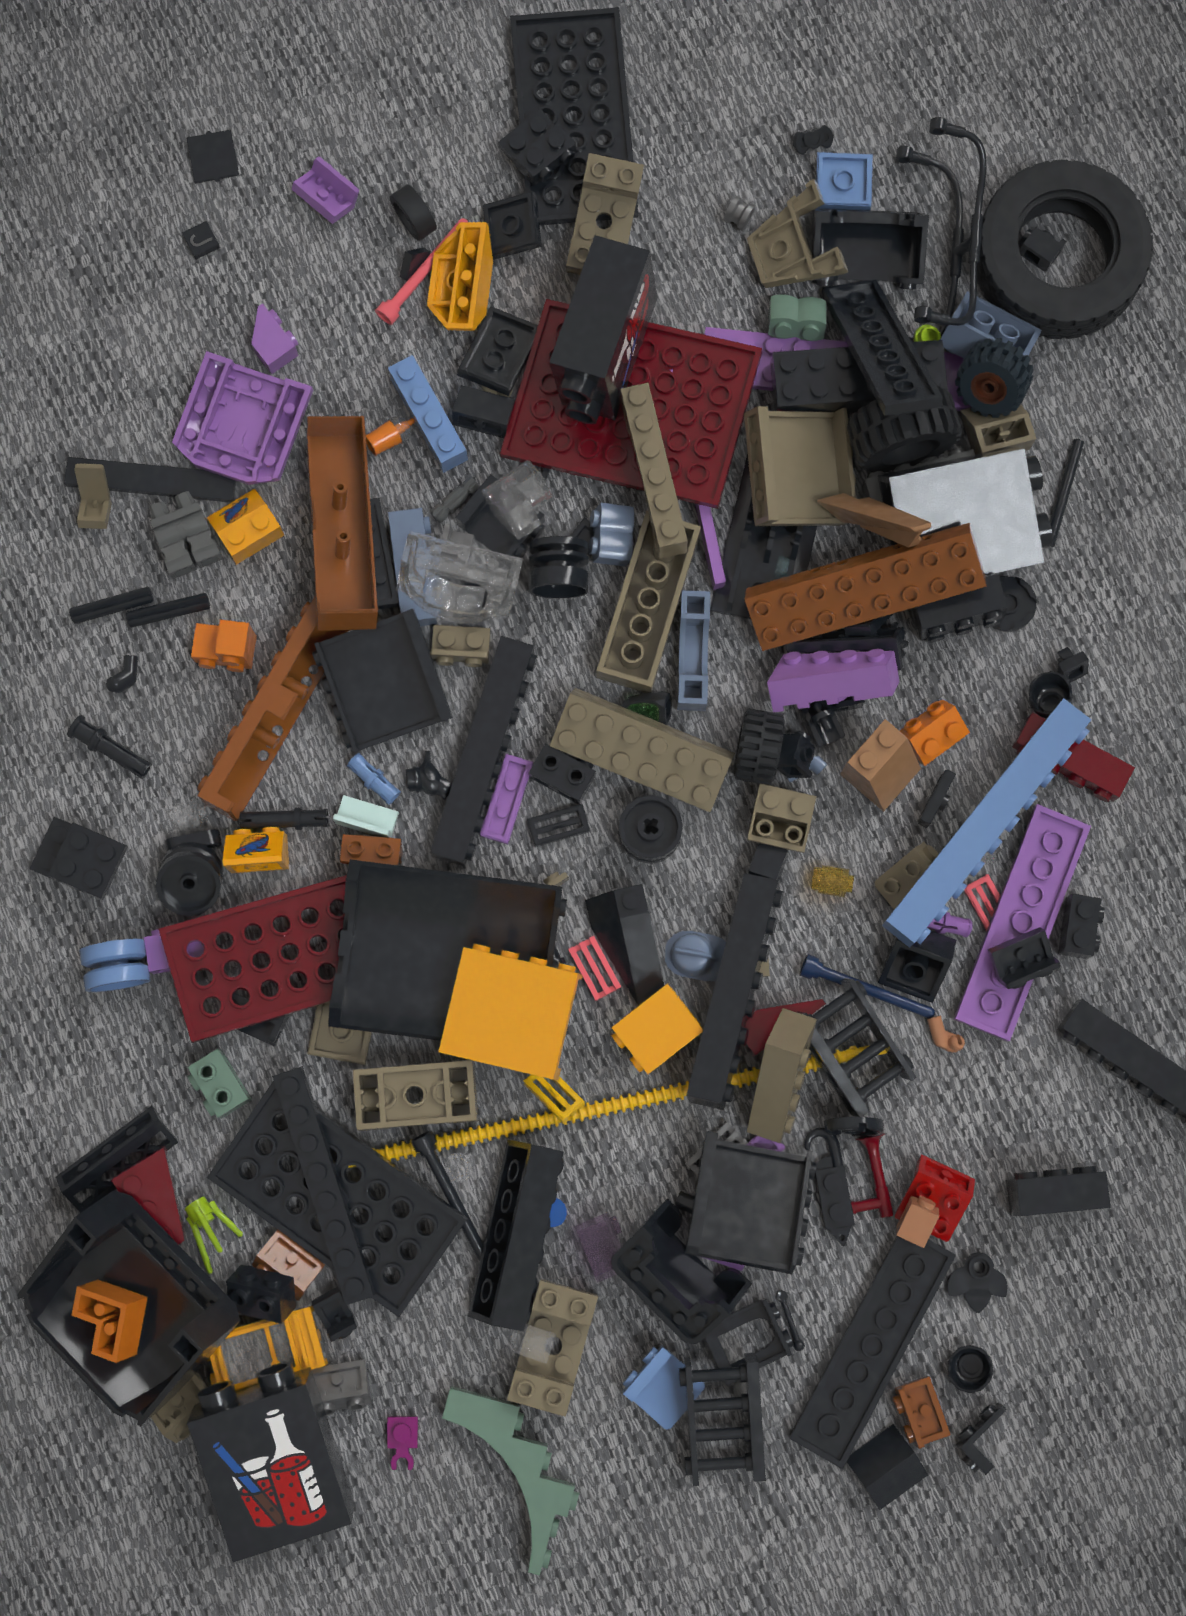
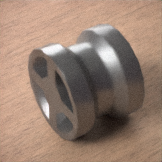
M736 195L727 208L723 220L728 223H736L737 227L744 231L755 212L756 206L752 203H744L742 198Z

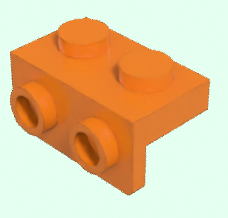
M944 700L930 704L927 707V711L919 717L907 721L904 728L900 730L908 738L915 756L924 766L970 733L956 707Z

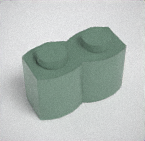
M790 295L771 296L768 310V335L781 339L797 337L806 341L824 339L826 329L825 300L816 297L798 299Z

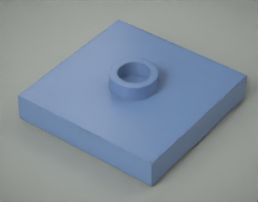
M817 152L816 182L825 203L818 208L871 210L873 154Z

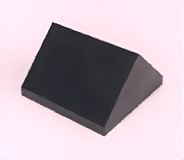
M894 1424L851 1453L847 1460L848 1465L879 1510L928 1476L916 1453Z

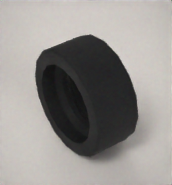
M406 184L390 195V202L394 211L416 240L421 241L437 229L435 219L429 208L411 185Z

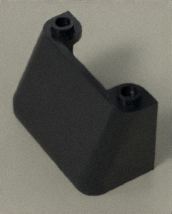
M814 209L812 258L814 259L838 247L842 252L848 269L846 274L814 279L816 280V285L833 286V281L838 280L868 281L875 279L877 281L900 283V289H916L917 284L924 285L929 215L918 212Z
M667 1198L617 1250L612 1257L611 1264L615 1273L682 1341L688 1344H697L730 1315L752 1283L740 1271L733 1268L725 1269L715 1276L697 1256L685 1254L686 1245L675 1235L682 1225V1214Z

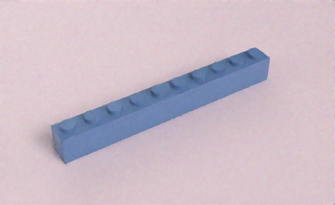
M1062 699L882 925L885 929L909 948L915 942L921 945L931 932L927 927L932 920L935 919L937 922L941 920L949 910L945 905L951 897L957 899L967 887L963 881L969 874L974 877L985 863L981 861L982 857L986 852L992 855L1002 843V840L998 838L1004 830L1010 832L1018 823L1020 818L1016 815L1023 807L1025 810H1028L1037 799V796L1034 794L1039 786L1045 788L1055 776L1051 770L1056 764L1062 766L1071 756L1072 752L1068 750L1074 742L1079 745L1090 732L1086 729V726L1091 719L1067 700Z

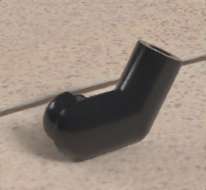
M124 656L123 670L113 677H109L106 681L108 691L121 693L135 684L138 667L137 656Z

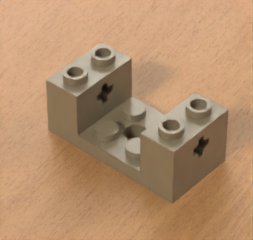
M589 153L566 264V272L577 275L581 274L594 235L628 244L644 169L643 164ZM606 214L612 219V225L608 229H601L597 226L596 219L599 215Z
M473 1060L353 1070L356 1128L359 1131L479 1121L475 1064ZM414 1086L420 1087L423 1091V1099L417 1104H411L406 1096L407 1091Z
M540 1279L508 1394V1401L566 1417L587 1334L598 1300V1294ZM550 1337H557L562 1342V1349L557 1354H550L545 1349V1341Z

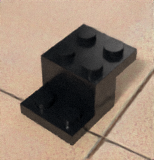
M53 817L30 866V870L104 900L128 846L74 822L71 824Z

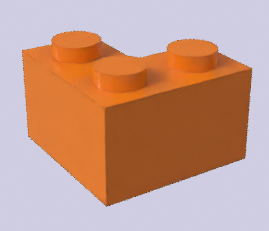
M220 620L219 626L196 623L191 657L202 668L215 669L216 665L227 666L226 669L232 672H244V668L252 669L257 636L250 624L245 622Z
M99 1279L77 1286L72 1316L96 1324L91 1354L115 1363L137 1355L148 1297Z

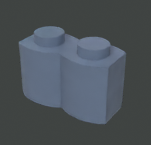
M600 503L590 514V527H593L594 537H591L589 541V554H592L593 563L626 567L630 563L633 554L634 507Z

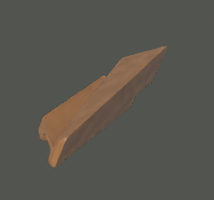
M842 493L817 500L821 506L840 522L860 525L864 529L906 547L918 545L922 540L920 537L921 533L931 528V522L870 497L857 499Z

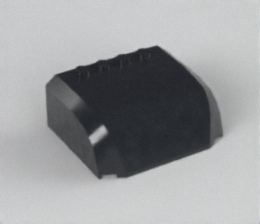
M114 1190L74 1217L17 1294L18 1299H24L30 1311L26 1316L30 1325L113 1413L121 1417L128 1415L138 1420L137 1425L140 1427L181 1390L240 1322L236 1304L132 1196ZM99 1279L148 1297L137 1355L115 1363L91 1354L96 1324L72 1316L77 1286Z

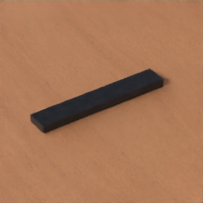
M77 457L67 458L64 479L66 487L79 488L74 470L75 464H102L105 469L109 491L175 497L180 493L189 491L193 499L229 503L234 501L236 480L206 470Z

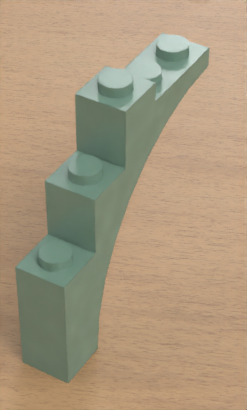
M451 1386L442 1419L463 1426L484 1439L502 1456L516 1476L526 1499L531 1521L532 1549L528 1573L540 1576L542 1567L548 1569L552 1550L547 1549L549 1537H556L560 1522L559 1519H555V1514L567 1517L569 1510L575 1511L579 1492L574 1491L575 1483L541 1474V1470L548 1471L552 1453L547 1452L548 1444L513 1435L514 1430H521L525 1413L519 1412L520 1404Z

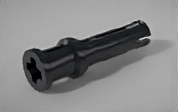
M79 715L73 721L67 732L69 738L75 737L86 744L88 750L99 751L131 771L140 779L147 775L152 763L107 736L108 733L105 729H98L87 722L85 716Z

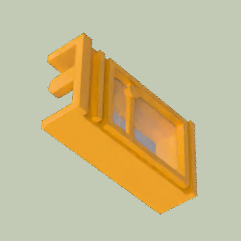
M313 1306L292 1311L282 1324L260 1320L234 1328L207 1360V1362L211 1361L214 1373H210L211 1384L233 1381L235 1390L238 1391L259 1384L256 1374L277 1363L291 1362L294 1372L309 1367L312 1370L326 1366L328 1360L327 1358L324 1359L320 1344V1341H322L319 1329H316L312 1314L314 1311Z

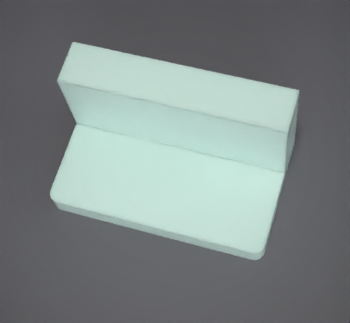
M343 795L338 813L334 814L333 821L335 824L374 836L392 837L399 812Z

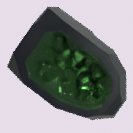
M664 691L641 692L638 695L629 696L623 702L622 707L667 725L671 719L672 698L670 693Z

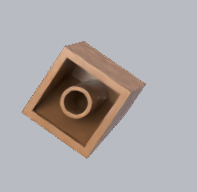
M885 719L850 758L840 775L884 812L920 771L921 767L908 738Z

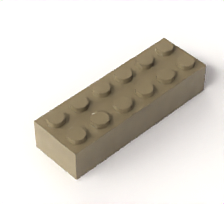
M646 510L596 670L597 679L641 692H652L681 598V592L684 588L700 536L701 526L683 521L688 540L687 553L659 559L649 512Z
M575 688L569 694L550 746L708 812H711L735 755V753L578 688Z

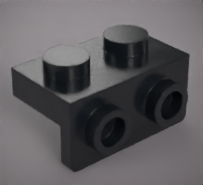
M1041 927L987 949L997 980L1007 989L1020 988L1027 981L1037 977L1048 976L1053 970L1061 967L1059 960L1053 956L1046 932Z

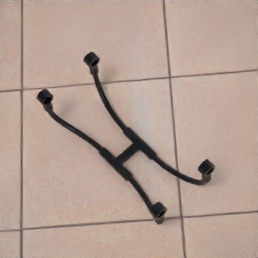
M935 117L930 120L929 132L931 134H946L961 139L963 137L968 138L975 144L980 160L975 210L971 221L970 237L963 241V200L958 179L953 171L941 161L933 159L930 155L913 151V148L910 146H899L896 152V161L899 163L912 162L924 166L932 165L942 170L950 179L955 193L956 225L953 229L950 263L951 286L946 314L932 311L927 306H918L914 312V321L917 323L930 322L940 324L939 332L942 337L947 326L964 325L972 319L975 313L977 265L980 263L983 223L981 211L987 160L984 145L974 133L966 130L965 127L947 123L945 118ZM969 251L970 298L968 311L962 318H952L957 295L958 278L961 276L962 256Z

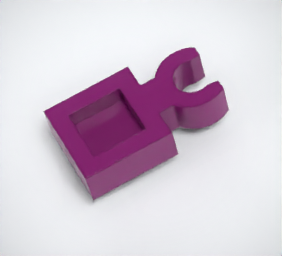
M418 1416L387 1417V1448H396V1453L391 1459L392 1470L397 1469V1460L399 1458L407 1459L408 1470H412L414 1467V1457L409 1452V1448H418Z

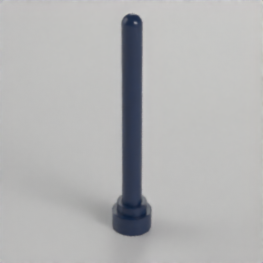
M807 954L799 974L802 977L810 980L812 977L815 979L821 977L839 985H842L840 981L844 978L858 980L866 989L868 996L926 1018H933L935 1015V1010L930 1006L825 967L818 957Z

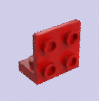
M921 1154L916 1164L914 1178L895 1212V1218L900 1220L911 1196L919 1198V1196L926 1197L935 1202V1207L939 1208V1218L931 1235L948 1242L973 1197L975 1179Z

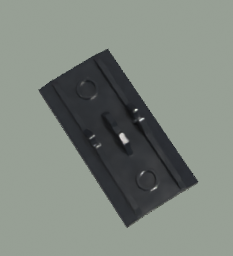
M748 452L722 561L726 582L724 587L716 589L711 611L751 619L745 602L746 588L807 571L817 526H755Z

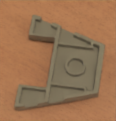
M814 179L805 185L807 188L798 197L794 195L787 201L788 206L777 216L773 214L747 238L761 283L765 288L848 273L842 252L838 247L814 259L812 258L799 217L825 204L819 186Z

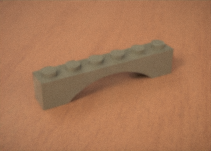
M649 383L621 388V406L642 479L658 558L687 553L688 540Z

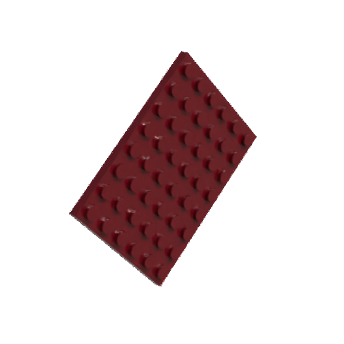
M546 299L501 448V457L644 491L621 404L615 420L599 416L596 424L581 423L565 414L566 406L561 404L549 362L570 304ZM649 322L627 387L649 383L677 499L718 509L743 423L744 413L747 409L758 370L762 348Z

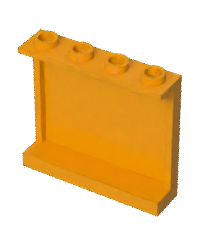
M473 944L472 949L463 947L439 1052L559 1080L561 1068H558L578 980H582L583 975L575 973L576 967L559 963L557 969L546 966L547 960L530 957L529 962L518 960L519 954L502 950L501 955L490 953V947Z

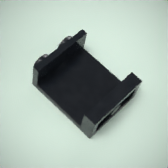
M491 474L455 517L456 523L468 534L474 535L477 541L509 565L514 559L519 561L527 552L528 547L526 545L531 538L537 539L545 529L544 514L539 511L536 515L500 488V481Z

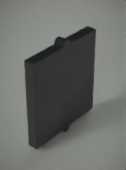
M231 129L214 133L207 131L206 134L186 138L195 184L213 180L219 182L223 178L240 176Z

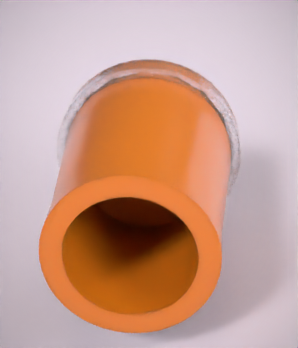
M402 417L387 419V422L366 435V444L374 456H377L400 443L403 444L411 433L410 426L415 423V420L411 418L406 421Z

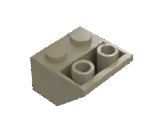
M1021 404L1015 412L1011 411L1010 415L1005 417L1000 414L999 418H993L992 414H988L987 417L981 416V412L976 411L974 413L970 410L971 408L960 410L971 450H974L975 455L1008 447L1025 448V451L1030 450L1036 440L1029 414Z
M759 784L747 840L804 853L817 796Z

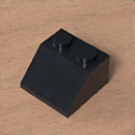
M931 931L921 945L915 942L909 948L894 936L878 983L933 1003L952 963L956 939Z

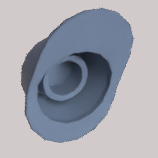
M681 931L674 934L667 941L665 962L673 973L682 977L702 981H716L726 941L714 935L694 931Z

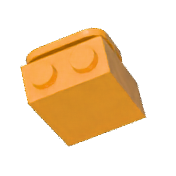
M667 983L613 1025L611 1028L614 1033L611 1036L621 1049L625 1046L633 1055L629 1059L639 1072L645 1070L647 1074H650L701 1034L704 1028L669 983Z

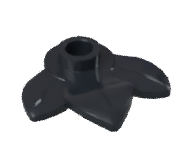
M981 1252L970 1254L966 1258L964 1266L952 1272L947 1287L949 1296L964 1294L968 1305L976 1313H980L988 1305L991 1295L1006 1297L1008 1289L1005 1276L994 1269L992 1259L987 1254ZM978 1261L984 1265L981 1273H976L973 1268L974 1264Z

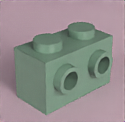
M217 1048L187 1067L191 1073L187 1076L188 1080L196 1091H202L206 1098L203 1104L211 1116L216 1114L217 1118L222 1119L252 1100L221 1049Z

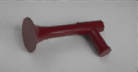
M886 1133L855 1138V1140L863 1143L867 1150L875 1184L876 1198L856 1202L851 1201L853 1215L859 1212L879 1209L880 1218L893 1216L879 1150L880 1140Z

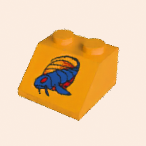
M256 489L251 490L207 517L236 565L285 536L281 526Z
M279 827L262 828L261 833H251L250 829L234 830L233 835L225 836L223 866L230 873L289 869L287 834L284 831H280Z

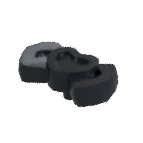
M822 125L820 128H814L811 131H799L793 137V147L800 155H804L809 148L816 149L820 145L829 148L833 143L834 134L827 125Z

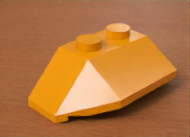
M460 222L455 228L456 230L434 252L427 307L447 330L474 331L487 314L493 256L488 223Z

